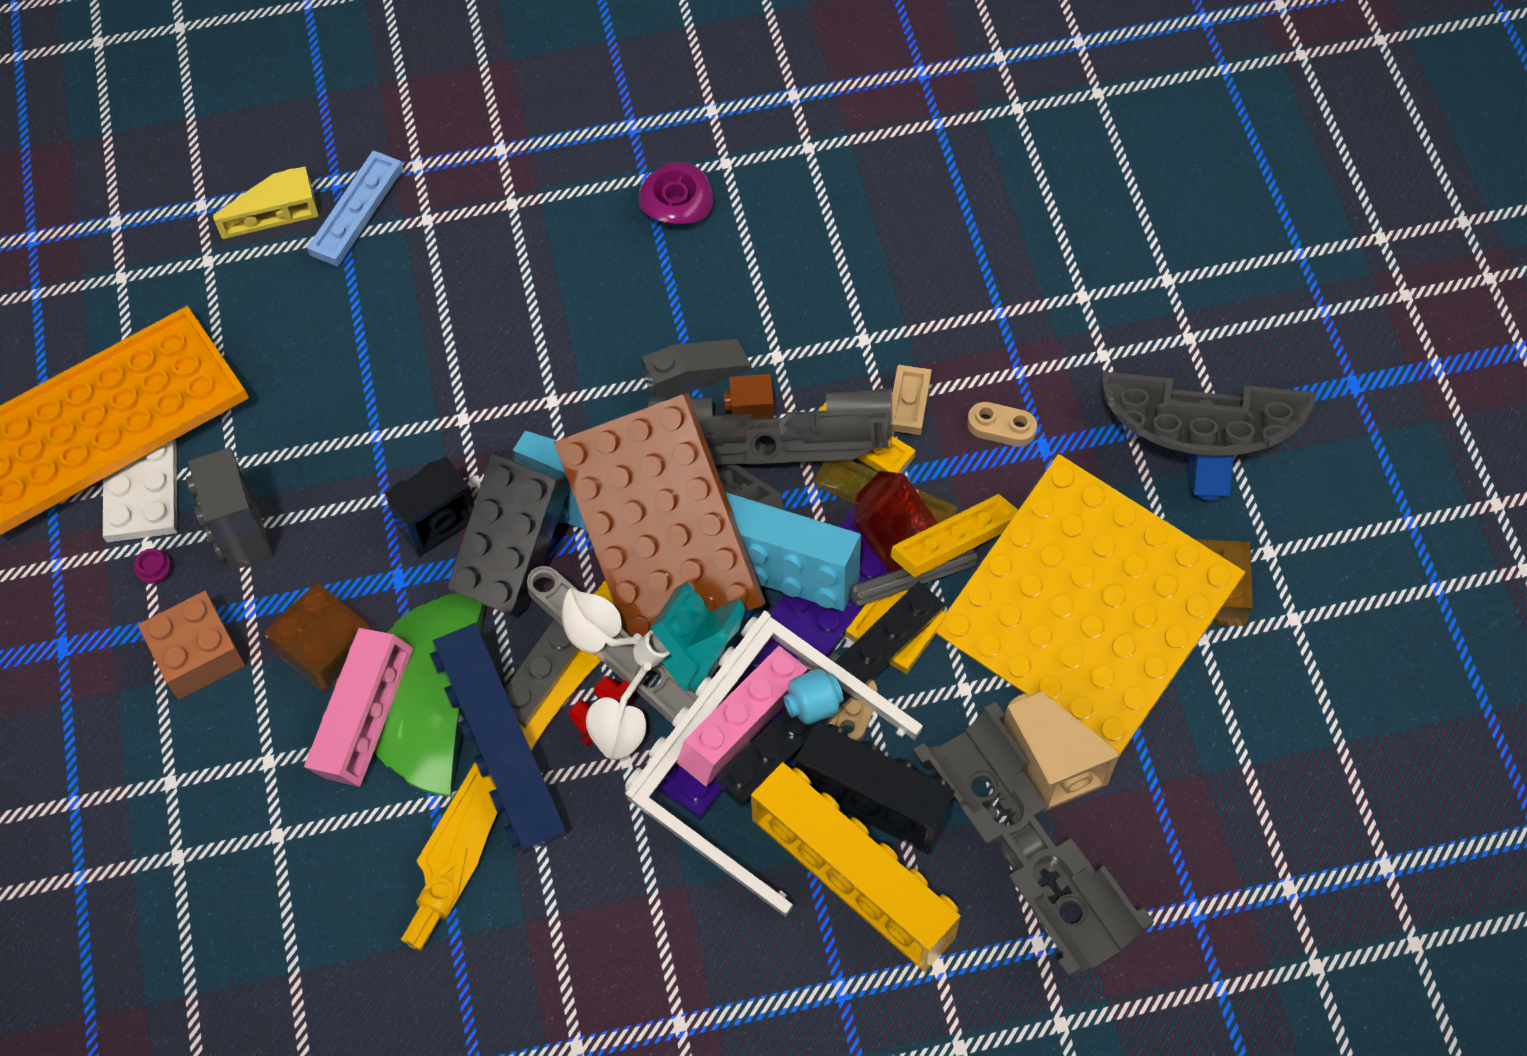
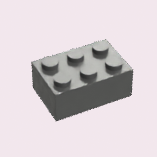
M231 447L188 461L191 475L186 477V481L192 497H196L198 506L194 507L201 528L204 527L210 544L214 545L218 559L220 561L226 559L229 567L234 571L273 558L256 498Z

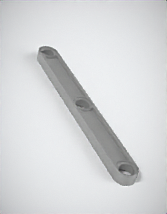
M548 566L537 567L528 575V593L539 606L563 626L561 611L565 594L570 588L577 589L553 568ZM547 577L554 582V587L548 592H539L533 587L535 581L539 578ZM621 628L619 634L615 636L613 639H621L631 636L628 635ZM605 643L604 647L594 654L622 680H626L629 684H631L641 669V666L634 659V644L611 647ZM659 663L649 671L659 674L661 677L660 683L655 687H646L640 682L635 691L672 723L684 706L689 709L691 708L698 696L690 688L684 691L666 667Z

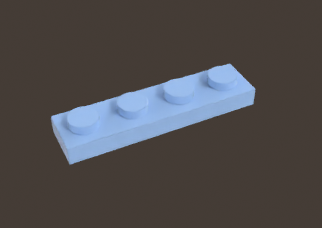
M374 150L371 152L308 245L307 250L310 256L337 267L340 265L402 172L403 166L400 160Z

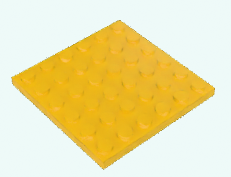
M1058 454L949 608L947 616L936 631V635L1022 693L1032 696L1043 692L1115 748L1120 757L1243 579L1245 571Z

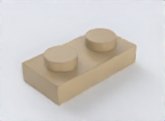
M904 365L897 366L892 393V431L921 435L932 369Z

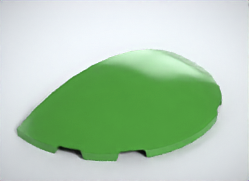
M460 593L444 595L426 604L419 605L397 620L386 632L394 634L414 649L398 685L392 706L374 750L386 768L390 767L397 774L404 777L410 786L427 793L450 798L452 797L463 737L459 722L463 720V715L459 706L452 709L444 690L450 684L444 672L437 674L429 653L435 651L433 646L434 639L470 624L476 623L481 635L486 605Z

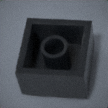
M447 456L438 461L428 463L419 473L407 480L397 482L390 491L385 493L397 528L418 557H421L467 528L474 507L469 485Z

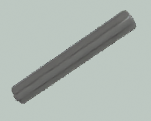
M971 549L915 578L902 568L851 586L850 598L855 605L861 606L910 589L918 581L924 584L976 565L977 553Z

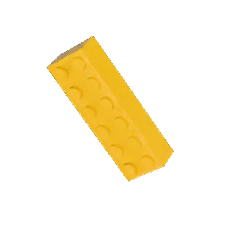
M782 762L751 794L752 821L925 973L956 939L961 917L957 913L959 911L958 907L947 896L941 894L938 897L927 887V880L917 870L911 868L908 871L897 861V854L885 843L878 845L868 836L869 831L858 819L852 817L849 820L841 813L838 803L825 792L819 794L810 786L811 781L800 769L796 767L790 769Z

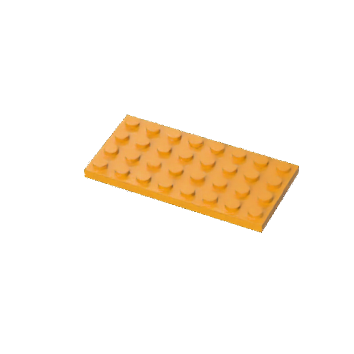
M188 306L0 405V535L249 399L245 389Z

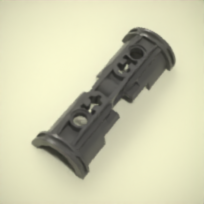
M891 388L875 389V391L826 393V411L787 412L785 418L753 419V414L713 415L712 397L690 398L715 465L854 460L873 449H890L892 444ZM665 397L650 398L648 407L669 399H665ZM764 435L770 436L776 444L766 446L760 442L759 437Z
M995 701L984 708L982 714L964 733L940 747H927L923 743L914 748L913 753L925 769H934L938 776L945 780L951 786V789L955 790L954 799L964 810L986 844L996 841V846L1014 870V873L1010 874L1009 877L1064 956L1059 959L1058 963L1065 970L1069 979L1078 978L1121 953L1139 939L1153 925L1154 921L1144 907L1138 911L1135 909L1105 866L1099 868L1097 873L1072 838L1057 847L1054 845L1035 818V816L1044 812L1049 806L1025 774L1024 769L1029 764V760L1003 725L1002 721L1005 714ZM984 780L992 786L993 792L987 797H979L973 793L971 785L975 781ZM998 798L1000 800L998 801L996 808L1002 816H1011L1009 826H1007L1004 822H996L998 813L992 804H994ZM1041 875H1044L1047 879L1051 877L1056 879L1053 888L1057 895L1061 897L1055 904L1051 903L1055 896L1052 889L1048 885L1044 887L1039 885L1042 879ZM1064 905L1075 906L1080 911V921L1074 924L1063 921L1060 917L1059 909Z

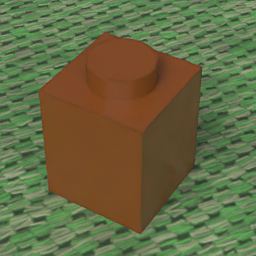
M771 374L729 377L730 390L723 391L725 412L753 414V419L774 418Z

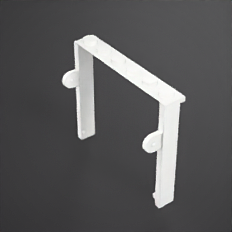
M764 610L758 619L753 616L747 622L741 632L744 638L736 649L730 646L718 662L721 668L713 679L707 676L695 692L698 698L689 709L684 706L672 722L675 729L668 738L665 739L662 736L654 744L649 752V756L652 759L643 770L638 767L631 774L625 784L629 788L625 794L630 802L786 917L792 910L793 904L785 899L787 896L781 890L779 893L774 891L649 798L677 762L684 740L721 704L770 638L798 657V661L805 665L808 671L819 668L827 674L833 673L842 689L897 727L898 731L896 734L901 738L906 734L915 740L922 731L923 725L771 618V615Z

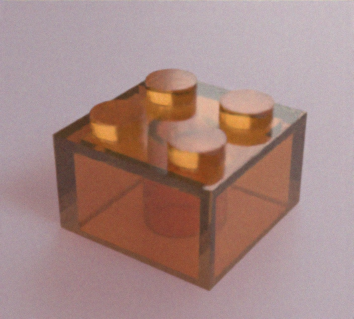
M316 582L264 634L275 653L325 694L337 682L358 628L371 629L363 619Z

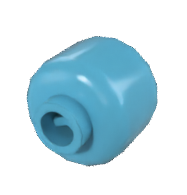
M818 668L791 679L788 683V695H785L783 699L785 707L792 718L798 716L804 724L811 725L835 715L839 711V703L843 701L844 697L833 673L827 674L824 670Z

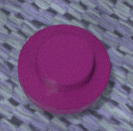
M153 548L140 552L134 563L136 576L139 580L148 584L162 581L171 570V561L167 554Z

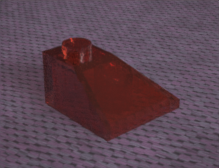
M879 471L856 495L854 524L889 573L902 569L903 567L890 557L892 546L938 524L937 520L904 473Z

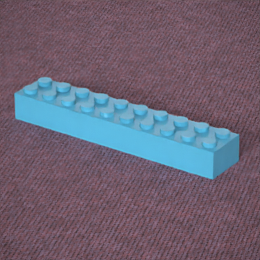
M524 431L513 451L565 472L554 444L557 440ZM569 486L557 523H567L587 531L572 489ZM725 492L759 586L783 592L790 597H799L815 602L824 608H834L844 612L850 600L851 586L859 581L861 534Z

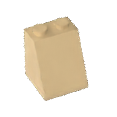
M1043 692L1032 696L1022 694L1009 703L1003 725L1029 760V764L1024 769V772L1049 807L1045 811L1108 785L1119 758L1115 748Z

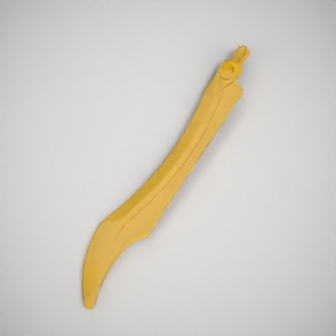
M605 580L594 594L607 599L615 606ZM580 650L528 726L525 728L520 725L531 750L567 699L602 662L597 656ZM476 763L473 764L417 859V864L424 874L425 887L416 900L419 909L401 938L402 942L408 944V947L414 950L418 949L421 951L439 919H447L478 865L487 837L498 814L489 795V791L494 790L490 777L482 778Z

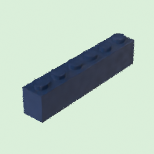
M476 623L434 639L433 646L435 651L429 653L437 674L444 672L450 685L444 688L452 709L459 706L465 720L459 722L461 731L467 743L475 742L479 755L474 757L475 763L482 778L490 777L494 790L489 791V795L497 813L504 811L509 825L505 826L504 830L512 848L519 846L522 854H525L565 836V827Z

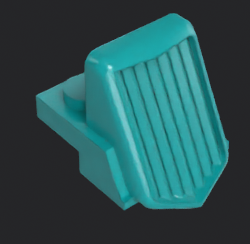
M688 582L675 588L650 629L670 653L662 661V664L684 691L691 688L692 691L696 692L702 681L709 676L727 643L739 631L745 607L738 598L710 612L702 597L693 590Z

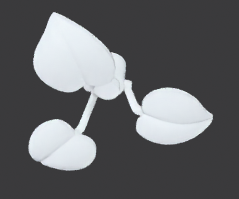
M570 588L565 594L561 612L565 633L572 644L590 654L598 653L605 643L611 647L628 644L635 645L633 649L634 659L641 666V669L622 695L620 702L618 703L609 697L601 698L590 706L586 715V728L589 736L604 756L611 760L623 759L636 750L646 732V720L643 712L636 707L626 706L627 701L645 674L662 662L670 653L652 630L643 637L636 633L633 637L613 639L619 634L622 625L617 608L601 596Z

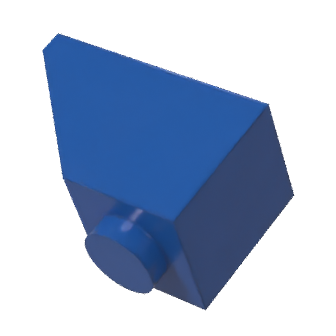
M1186 453L1188 485L1193 494L1198 495V498L1204 500H1217L1219 496H1230L1234 455L1212 456Z

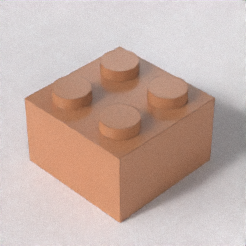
M206 591L137 624L165 682L177 700L245 666Z

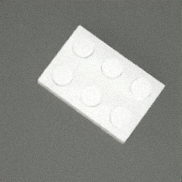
M175 439L103 478V538L106 542L178 533L177 444Z

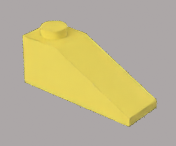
M305 166L270 175L213 215L222 239L319 217L313 188Z

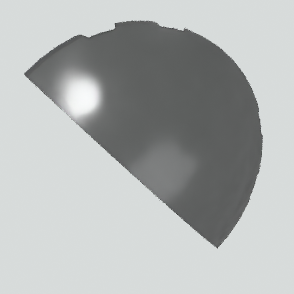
M1103 372L1102 380L1106 403L1117 416V419L1134 433L1169 449L1212 456L1245 454L1281 443L1291 437L1293 433L1307 422L1313 411L1317 393L1244 385L1243 396L1172 389L1173 378Z

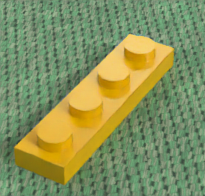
M997 494L893 545L890 557L915 578L1002 534L1018 512V509L1000 494Z

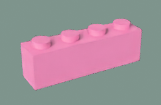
M358 628L341 674L337 679L328 707L322 717V722L313 745L309 750L304 765L306 769L327 780L357 787L361 786L392 706L398 685L414 649L394 634Z
M778 646L684 740L677 764L704 786H707L785 706L783 697L788 695L789 681L794 677L807 673L808 668L781 646Z

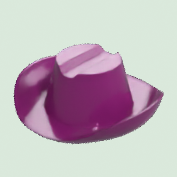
M671 162L659 167L645 179L639 191L638 205L646 215L661 222L673 224L694 223L704 219L710 212L713 205V191L707 176L698 167L686 162Z

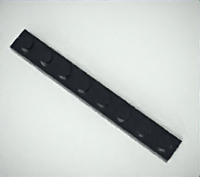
M918 581L853 643L835 663L865 685H868L944 611L946 604ZM842 689L844 699L839 703V711L835 715L818 722L827 725L855 697ZM785 709L715 776L714 782L737 804L743 807L751 800V794L782 762L787 764L800 752L816 723L811 725L804 724L798 716L792 718L787 709Z

